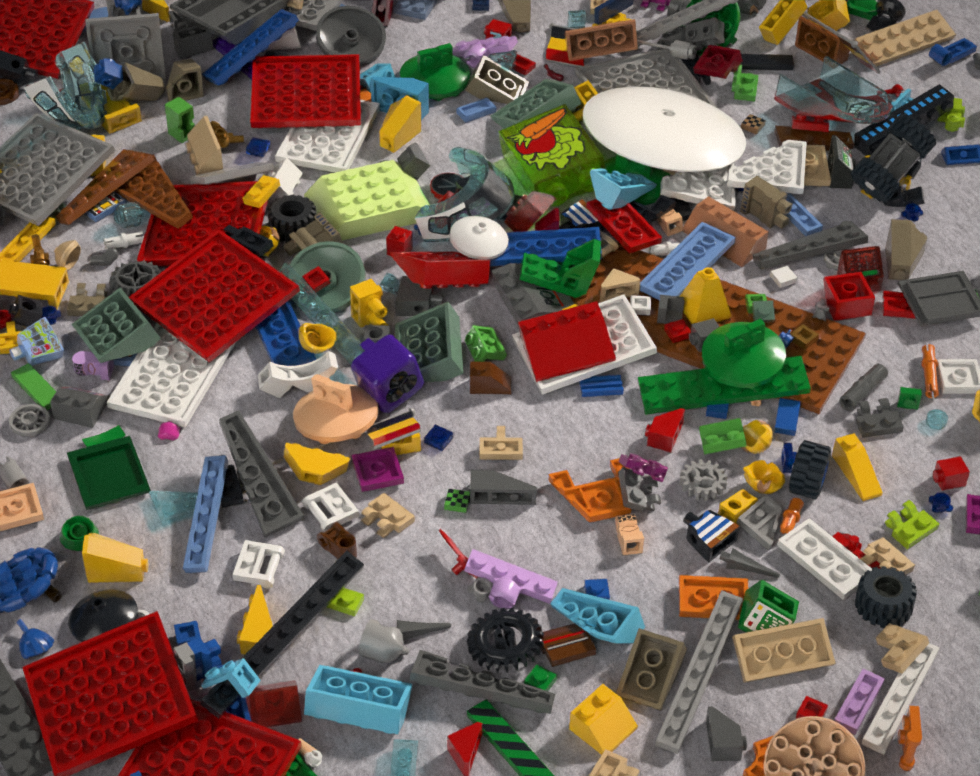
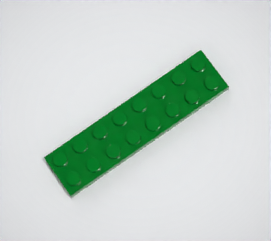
M802 356L786 358L782 371L774 380L757 386L754 389L733 387L719 383L705 368L638 377V386L645 415L671 412L680 408L686 410L707 407V405L732 404L809 394L811 391Z

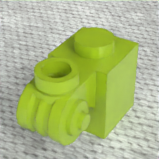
M954 98L953 109L937 118L938 122H946L945 129L947 131L955 132L959 128H964L965 106H962V99Z

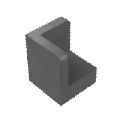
M660 294L657 323L667 324L681 320L684 297Z

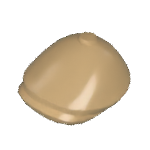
M76 240L63 242L55 248L54 253L57 266L65 267L67 271L74 267L81 253V247Z

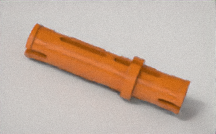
M928 344L929 351H927L926 345L922 347L923 359L921 361V366L924 369L925 395L928 398H932L933 391L934 398L939 395L936 371L938 361L935 358V347Z

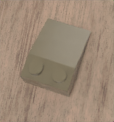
M483 55L474 68L465 91L479 99L488 98L493 102L508 104L525 93L529 81Z
M639 628L616 694L621 698L661 711L680 671L687 651L684 642Z

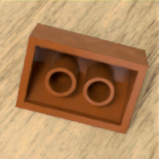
M802 16L799 17L795 40L797 48L833 68L840 66L848 60L850 50L835 34Z

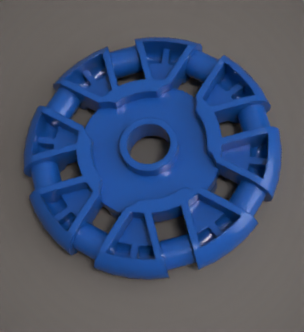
M41 547L36 549L29 548L14 554V558L9 561L4 560L0 564V613L4 611L7 613L14 612L26 607L28 602L38 599L51 585L50 581L55 578L58 569V561L53 552Z

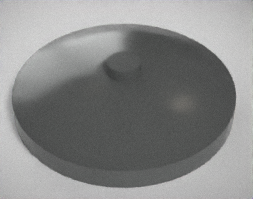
M340 6L331 9L321 17L317 25L316 40L324 55L359 54L360 66L373 62L380 56L385 46L386 32L382 22L370 11L356 6Z

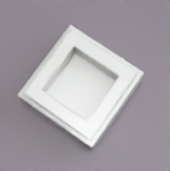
M788 266L770 272V277L779 288L797 283V276Z
M631 295L630 305L637 315H650V296Z

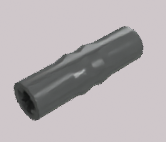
M875 364L840 397V405L847 411H852L860 401L867 398L888 376L887 368L882 364Z

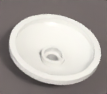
M469 216L459 219L453 224L450 230V241L455 249L465 256L473 259L489 260L499 257L506 251L508 235L497 222L489 218Z

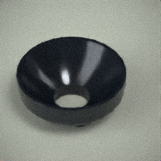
M878 0L875 6L879 17L890 19L896 23L900 22L906 14L905 7L898 0Z

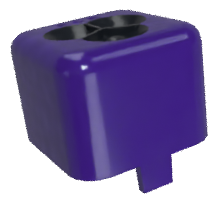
M386 335L376 343L367 338L360 344L364 352L353 360L351 370L357 385L377 402L378 409L381 412H392L423 387L424 379L415 356L393 335Z

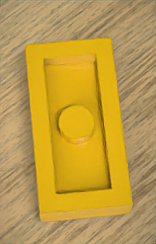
M263 175L243 197L244 204L261 208L281 185L280 180Z

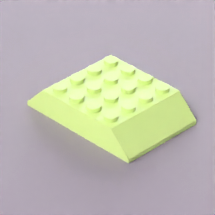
M394 160L322 175L304 194V197L309 198V201H313L316 206V215L320 212L339 232L342 241L391 230L394 226L403 227L416 224L415 218L435 215L415 177L404 171L401 165Z

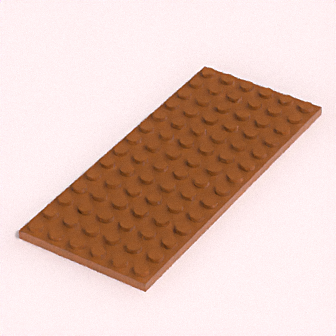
M616 242L619 248L614 252L611 251L600 260L587 293L577 298L571 297V299L577 306L595 301L601 303V284L613 268L636 276L641 282L664 259L641 250L629 254L619 242ZM720 280L731 318L717 322L719 327L734 322H753V313H748L745 295L758 293ZM639 291V295H636V296H650V295H648V294H646V293H644V292ZM650 296V315L637 316L657 347V353L699 369L705 368L702 362V352H698L689 339L673 343L664 331L665 324L657 323L660 300ZM766 296L767 301L773 300L775 321L765 322V327L779 336L782 332L787 333L789 330H792V333L804 324L819 334L818 341L806 350L793 342L785 349L786 358L802 356L811 387L810 393L778 397L777 399L801 401V408L820 414L863 343L866 333L827 318L826 321L812 318L813 313ZM683 312L682 319L691 330L692 324Z

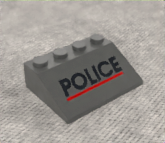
M510 263L492 270L495 287L517 325L520 321L558 312L574 304L569 295L519 280L521 263Z

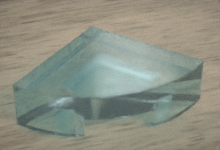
M386 273L380 283L382 291L397 294L399 281L394 275Z

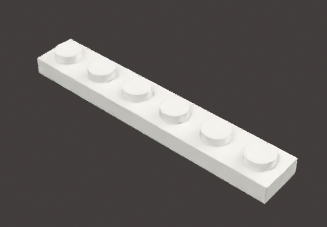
M929 643L903 674L898 673L869 726L861 745L883 755L885 754L902 722L903 715L907 713L909 705H911L935 660L939 647Z

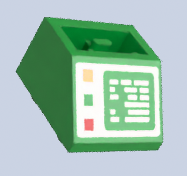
M761 579L745 591L738 628L747 633L793 624L796 620L799 601Z

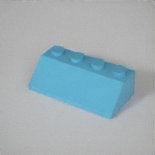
M319 665L306 689L304 715L317 719L336 721L340 724L346 723L360 726L364 729L379 730L388 734H399L405 720L412 684Z

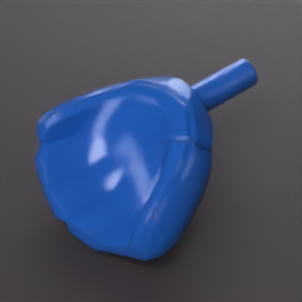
M22 619L16 622L24 632L19 642L20 654L24 659L40 655L53 646L54 639L46 632L36 628L28 629Z

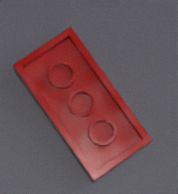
M597 199L587 201L586 208L629 254L661 243L662 236L629 203L621 208L609 210L603 207L602 202Z

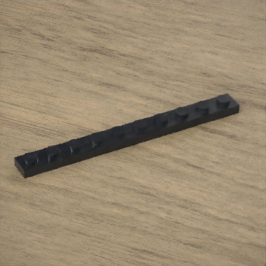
M346 551L242 657L258 677L363 569L364 564ZM225 680L216 684L201 699L200 705L219 719L241 695L229 680Z

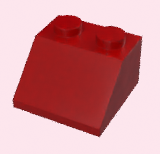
M862 272L826 276L823 278L826 303L834 321L872 315L875 296Z

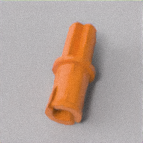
M800 498L791 499L787 510L783 512V520L780 525V532L782 534L789 533L794 529L795 524L799 522L800 512L804 506V502Z

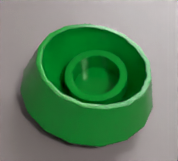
M85 516L71 517L66 520L61 528L59 535L60 543L71 551H82L84 535L89 533L99 534L98 528Z

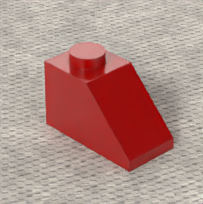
M680 408L654 417L652 424H648L645 431V437H648L647 446L671 453L684 423L685 409Z

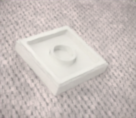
M977 359L937 360L938 367L936 370L942 394H976L980 390V369Z

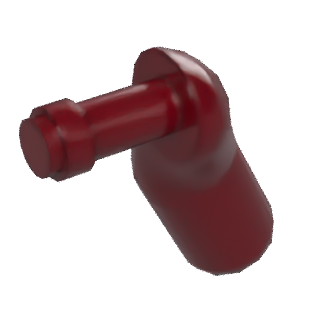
M548 64L544 65L549 77L557 81L564 79L562 74L550 70Z

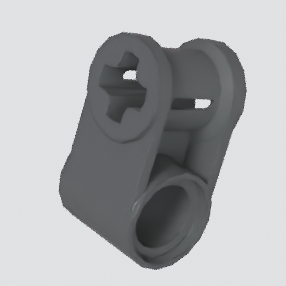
M685 26L677 27L670 33L662 34L657 44L670 46L675 40L685 41Z

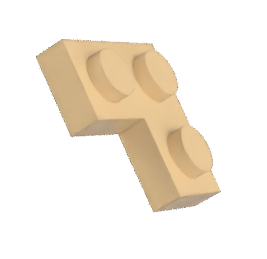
M890 623L876 637L878 645L890 649L881 659L883 667L902 674L929 644L927 636Z

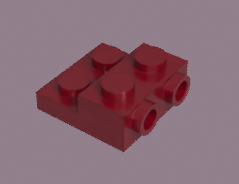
M708 45L693 67L694 73L726 79L729 73L735 72L743 61L741 52L737 49Z

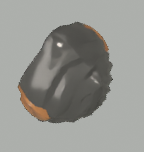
M739 0L737 3L741 13L752 14L754 11L758 13L764 7L767 0Z

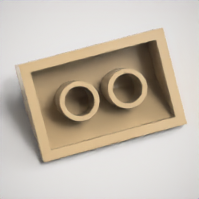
M203 116L187 134L188 142L185 143L187 154L190 153V161L194 165L196 175L223 169L221 147L208 116Z

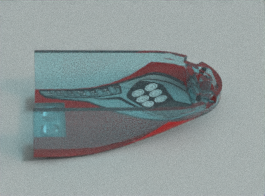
M828 56L824 58L820 78L802 86L783 74L779 75L774 100L802 115L858 124H873L884 121L890 116L893 107L891 97L884 90Z

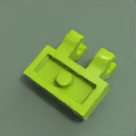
M910 500L902 504L904 509L900 511V514L908 519L906 522H902L901 516L895 510L887 514L889 519L885 521L886 526L893 530L891 536L907 550L936 531L940 524L925 510L918 512L915 504Z

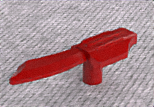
M440 529L439 532L458 555L456 558L458 563L451 570L456 575H459L465 569L469 558L463 555L454 541ZM468 573L469 575H472V576L475 577L476 579L478 578V576H475V575H473V574Z
M840 532L832 536L859 559L866 555L861 551L862 544L859 542V537ZM875 561L872 564L868 565L870 568L877 567L878 569H881V567L879 566L880 563L878 561Z

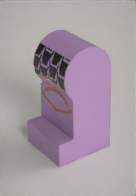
M88 351L77 352L72 357L74 371L77 375H100L101 380H110L114 368L113 360L100 363L95 355Z

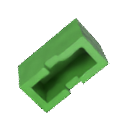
M177 97L165 104L167 128L169 135L180 143H184L188 140L187 134L195 126L192 121L194 119V111L192 105Z

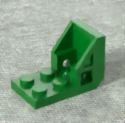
M592 239L568 251L562 265L554 260H546L535 254L524 252L521 260L519 280L574 298L585 295L600 263L601 241Z

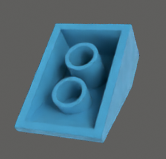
M371 78V102L380 103L379 111L387 113L392 103L405 96H409L421 102V120L429 113V83L414 78Z

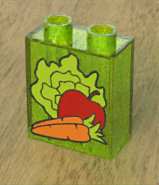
M566 104L498 131L503 159L528 196L531 194L536 195L532 201L534 204L535 202L537 203L535 206L538 207L539 212L552 206H559L566 200L585 192H593L594 187L590 176L591 169H605L602 153Z

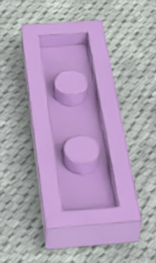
M862 669L834 721L845 727L850 733L856 735L882 688L885 678Z

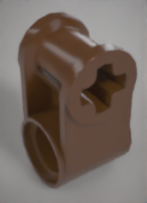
M334 522L331 528L324 533L320 532L317 534V540L321 547L337 559L346 551L357 558L355 537L338 522Z

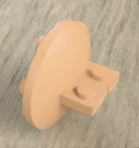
M318 374L311 378L313 391L303 396L293 410V420L296 429L303 437L319 441L321 444L357 439L374 425L378 416L377 402L361 387L335 382Z
M807 716L790 721L775 733L765 752L764 773L765 776H865V759L859 743L845 727L831 719Z

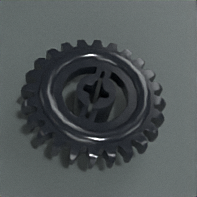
M501 608L500 612L494 609L492 614L485 613L484 618L479 617L476 619L477 623L472 624L471 630L467 633L468 652L472 655L473 661H476L478 658L480 667L486 662L488 671L495 664L497 673H499L501 665H504L507 673L511 664L515 667L516 671H518V662L523 663L527 667L526 658H530L534 662L533 652L540 655V648H543L544 633L542 632V626L538 624L536 618H532L530 613L524 614L521 609L515 612L514 608H510L509 611ZM511 627L519 630L522 634L521 641L517 645L515 631ZM494 630L496 648L488 642L489 635Z

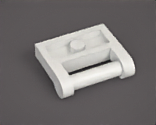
M337 483L306 496L302 501L305 508L310 509L319 521L323 532L330 529L334 522L342 525L359 517L358 509ZM322 502L333 517L328 519L317 503Z
M245 540L232 574L233 580L258 584L266 589L272 588L275 581L273 577L279 560L283 558L284 548L278 545ZM265 555H271L266 573L260 574Z

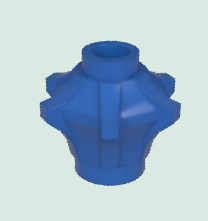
M114 0L115 6L117 8L120 7L125 15H129L134 8L142 4V0Z

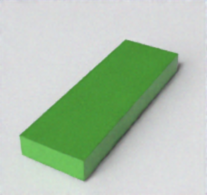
M30 363L11 372L12 378L38 405L43 406L47 411L52 409L50 401L56 391Z

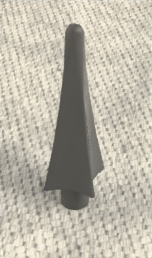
M822 297L818 304L815 305L816 311L812 318L826 321L825 316L829 308Z
M732 548L731 554L725 551L721 552L719 559L727 562L726 568L755 572L776 578L780 577L778 572L759 564Z
M397 620V628L403 634V641L451 627V623Z

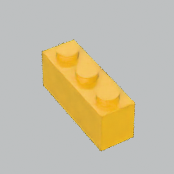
M780 0L759 26L764 40L778 45L808 8L805 0Z

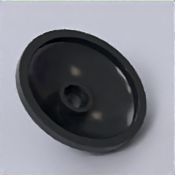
M113 589L100 590L84 597L74 606L68 618V626L73 637L83 642L136 620L138 617V607L134 598L126 592Z

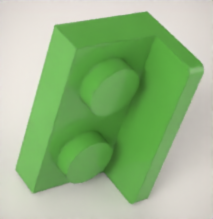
M739 65L738 71H735L731 92H735L734 99L755 102L759 75L741 73L742 65Z
M472 325L464 341L474 361L485 362L486 359L504 361L507 353L494 329Z
M740 418L699 426L704 455L747 446Z

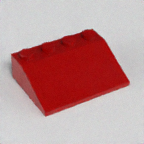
M456 251L391 252V257L409 279L413 283L420 284L421 288L431 289L432 285H436L438 288H448V285L463 288L464 284H468L470 287H480V284H488L490 260L473 259Z
M597 301L518 322L521 341L536 382L616 361L605 320Z

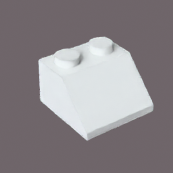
M288 158L276 164L273 171L262 174V176L265 175L279 179L281 184L270 196L268 202L275 201L278 197L282 198L284 195H293V189L300 183L299 178L302 172Z

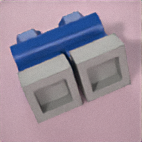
M199 637L174 647V656L188 692L196 689L195 682L206 679L205 674L210 669L222 665L218 656L221 654V647L215 639L204 643Z

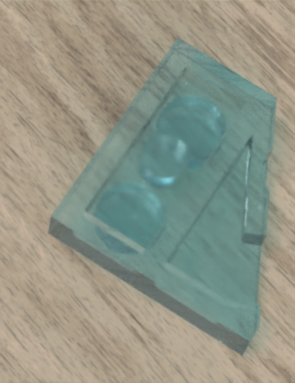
M149 492L150 499L163 527L193 518L198 493Z

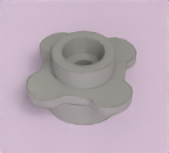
M478 577L474 584L468 586V592L474 594L478 602H485L492 589L491 582L481 577Z

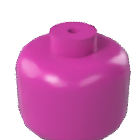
M171 421L162 423L159 427L158 438L174 441L179 437L180 427Z

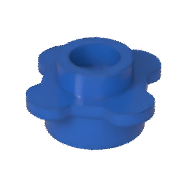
M789 330L787 333L782 332L779 335L785 349L794 339L790 335L792 330Z

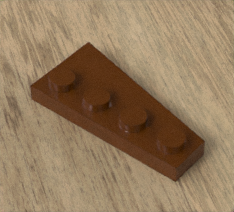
M775 125L774 132L779 146H782V142L787 140L804 141L806 145H825V150L829 151L832 135H836L850 150L854 148L850 132L831 130L829 132L809 131Z

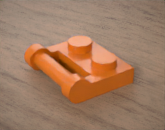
M909 705L907 715L902 717V729L898 731V744H902L903 750L899 766L905 771L913 769L915 751L922 740L919 706Z

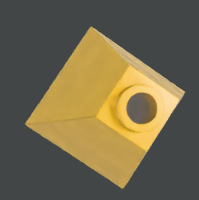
M704 268L698 271L679 296L684 297V314L691 324L713 318L716 322L730 319L731 313L720 278L712 268Z

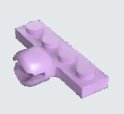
M503 36L495 39L490 37L486 40L475 39L469 42L460 41L454 47L453 55L468 58L466 61L467 65L475 68L483 55L488 57L492 53L509 52L518 41L516 36Z
M472 549L464 569L465 572L486 578L493 583L489 599L494 606L500 609L514 607L519 594H525L550 604L558 583L555 580Z

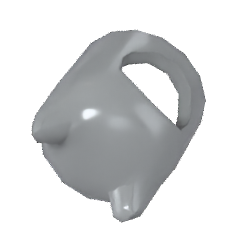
M374 619L369 620L360 640V656L381 663H389L400 655H407L409 653L408 648L404 646L403 634L400 629L382 626L379 621Z

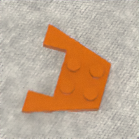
M620 458L610 460V468L615 476L613 478L574 486L568 470L551 473L548 476L549 482L589 523L631 513L632 509L623 506L618 472L623 467H627L618 462Z

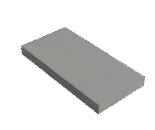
M256 162L189 177L192 184L207 185L273 171L274 165L273 163Z

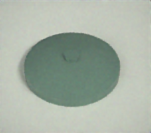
M326 241L310 245L300 251L291 261L286 277L299 285L300 292L293 296L292 300L300 308L314 314H332L351 305L350 286L366 281V272L363 262L355 250L343 243ZM319 266L328 276L331 284L313 293L303 281L302 276Z

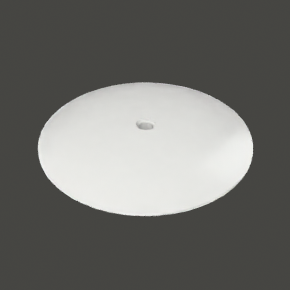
M654 87L610 89L592 97L583 109V122L589 133L599 143L629 160L659 169L680 172H704L721 169L736 162L743 155L746 147L743 131L726 113L698 98L673 90Z

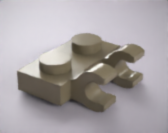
M77 283L76 296H70L68 316H83L107 298L106 284L98 283L96 296H87L88 291L85 290L86 283Z

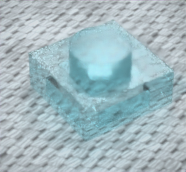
M585 10L568 11L567 26L575 29L585 28Z

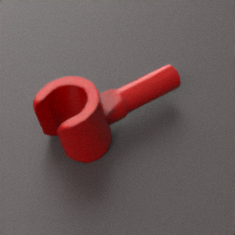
M895 84L892 89L878 91V94H894L898 98L904 89L901 85Z

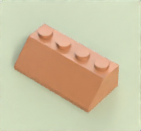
M635 19L565 31L566 50L569 61L638 49Z
M709 196L695 206L682 231L689 235L701 222H704L734 236L735 243L722 256L741 267L753 259V254L766 249L769 231Z

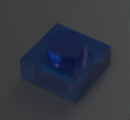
M253 137L246 147V154L263 158L270 148V141Z
M435 424L424 437V444L443 451L452 441L453 432Z
M783 442L781 453L783 473L792 472L797 452L793 451L792 443Z

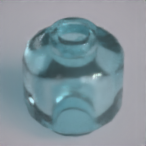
M135 202L119 204L114 211V220L122 228L137 227L144 218L143 209Z

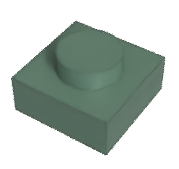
M773 300L752 302L753 321L760 318L764 323L775 321Z

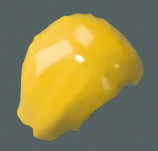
M304 323L298 329L300 344L304 350L310 353L320 354L332 348L335 344L336 333L331 327L323 324Z

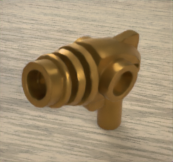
M216 121L210 122L221 148L228 147L229 143L244 142V135L234 136L233 133H227Z
M32 235L34 255H30L31 264L49 266V254L44 252L39 235Z

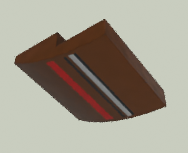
M575 623L543 632V648H540L543 655L546 654L551 667L596 655V647L590 636Z

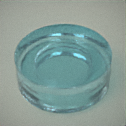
M933 409L927 413L926 424L930 428L940 430L946 427L948 416L944 411Z

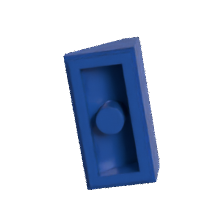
M980 144L944 147L941 150V155L946 165L980 163Z

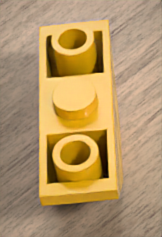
M286 443L283 458L300 481L322 485L347 472L350 460L349 457L339 453L332 454L318 448L303 447L297 443Z

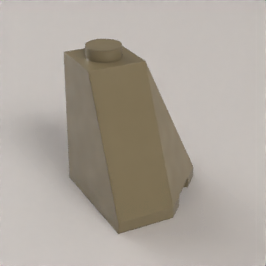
M498 0L509 24H512V30L520 33L530 32L531 0Z
M191 58L173 62L167 84L168 102L177 97L185 101L204 97L201 67Z
M125 62L122 66L123 81L114 89L107 88L108 95L112 101H157L159 96L164 93L166 87L161 77Z
M891 219L885 246L888 279H909L924 254L927 236L920 232L911 220Z

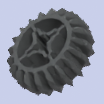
M138 260L135 262L128 261V264L121 263V267H115V271L111 272L109 280L110 291L113 293L121 287L129 297L160 274L161 270H159L157 265H153L152 262L146 263L145 260L142 262H138Z

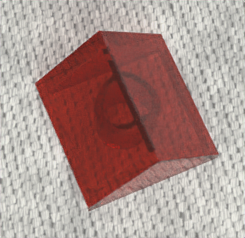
M295 680L256 686L249 695L252 722L267 728L302 722L298 687Z

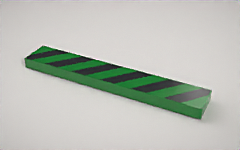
M487 699L467 710V717L473 724L476 722L482 723V734L519 776H554Z

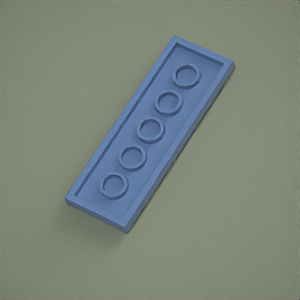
M701 222L640 282L639 291L660 300V294L679 297L698 271L710 268L735 243V237Z

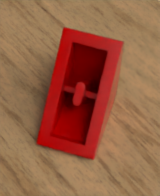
M476 722L447 736V751L464 776H469L482 739V723Z

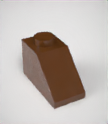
M470 361V394L511 395V376L492 362Z

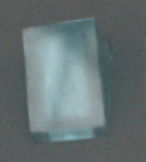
M517 51L492 53L488 58L513 71Z

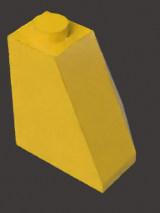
M405 96L390 105L379 131L381 147L395 153L421 132V102Z
M96 533L84 535L82 556L88 583L143 582L144 572H148V559H144L143 549Z

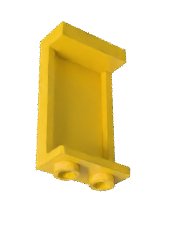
M94 80L79 85L81 95L96 91ZM101 85L104 99V117L101 125L109 134L142 122L140 107L137 103L131 105L128 101H112L107 92L108 87ZM94 95L79 98V101L91 114L100 115L97 99Z
M0 260V295L16 297L20 295L32 299L48 300L49 309H58L69 284L65 267Z

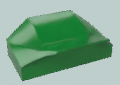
M848 0V13L871 20L873 16H878L875 10L877 2L876 0Z

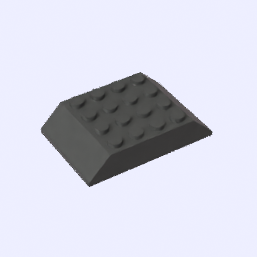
M178 0L170 5V9L179 17L201 27V29L228 41L230 44L237 45L279 10H284L289 0Z

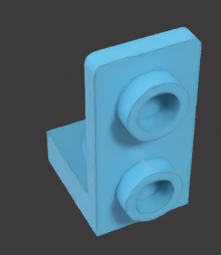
M242 658L235 662L230 660L220 668L213 667L205 674L206 679L202 682L201 686L205 689L229 680L241 697L244 698L251 694L261 680L245 659Z

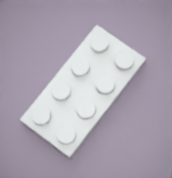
M810 518L781 537L777 543L778 547L842 600L857 590L860 577L867 570L872 571V568Z

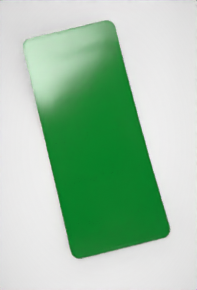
M117 425L101 434L83 438L82 441L86 447L122 438L126 434Z

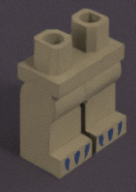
M755 176L745 183L744 198L742 199L740 212L745 215L751 213L770 229L775 225L783 229L789 224L790 218L785 215L791 211L793 204L786 200L787 194L785 192H780L776 187L759 176Z
M319 212L314 216L315 220L312 223L298 229L296 233L292 232L289 234L291 241L284 245V249L291 257L306 247L319 242L333 241L343 243L339 232Z

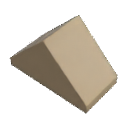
M613 268L601 284L600 301L604 302L621 295L626 297L639 295L640 279Z

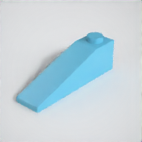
M601 168L591 169L590 171L596 199L602 202V206L609 210L627 205L651 191L657 185L643 175L632 173L624 175L618 171H613L612 174H609L607 170Z
M562 588L550 603L552 608L597 639L608 642L634 643L638 629L644 630L645 628L639 608Z

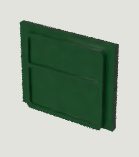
M130 436L67 452V457L86 510L151 492Z

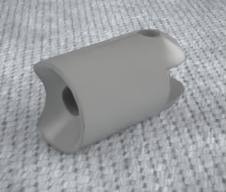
M6 456L7 462L3 465L0 462V477L8 489L29 484L28 479L14 459Z

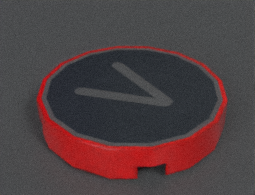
M455 173L439 174L431 180L430 191L437 199L443 197L448 191L456 193L455 181L464 177Z

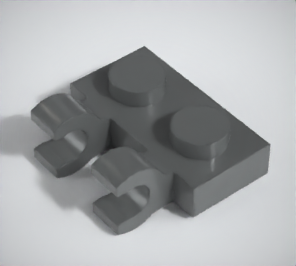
M888 398L878 400L880 406H877L878 414L870 413L868 401L859 402L860 409H857L856 424L862 438L903 432L904 426L897 411H890Z
M624 467L618 472L624 507L643 512L645 509L654 511V503L661 504V497L658 494H651V486L658 487V481L653 480L652 477L642 478L641 475L633 473V470Z

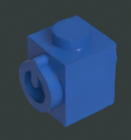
M104 58L99 60V63L94 66V82L114 89L123 81L122 65L117 64L113 59Z

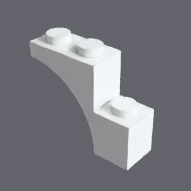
M328 351L313 362L297 366H284L269 362L258 374L259 388L278 398H281L292 386L309 393L313 391L311 378L314 375L318 374L329 378L335 374L338 369L336 356Z

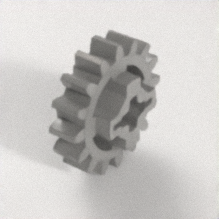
M699 459V463L691 461L690 466L685 464L684 470H681L679 484L682 485L683 492L688 491L689 497L695 495L696 500H699L700 497H703L705 501L708 500V497L715 500L716 495L722 496L723 490H726L727 475L724 474L725 469H718V463L711 465V460H708L707 463H703L702 459Z

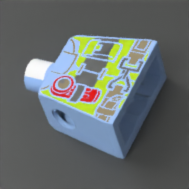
M46 317L17 335V344L19 346L9 350L14 361L25 357L31 366L62 358L64 352Z

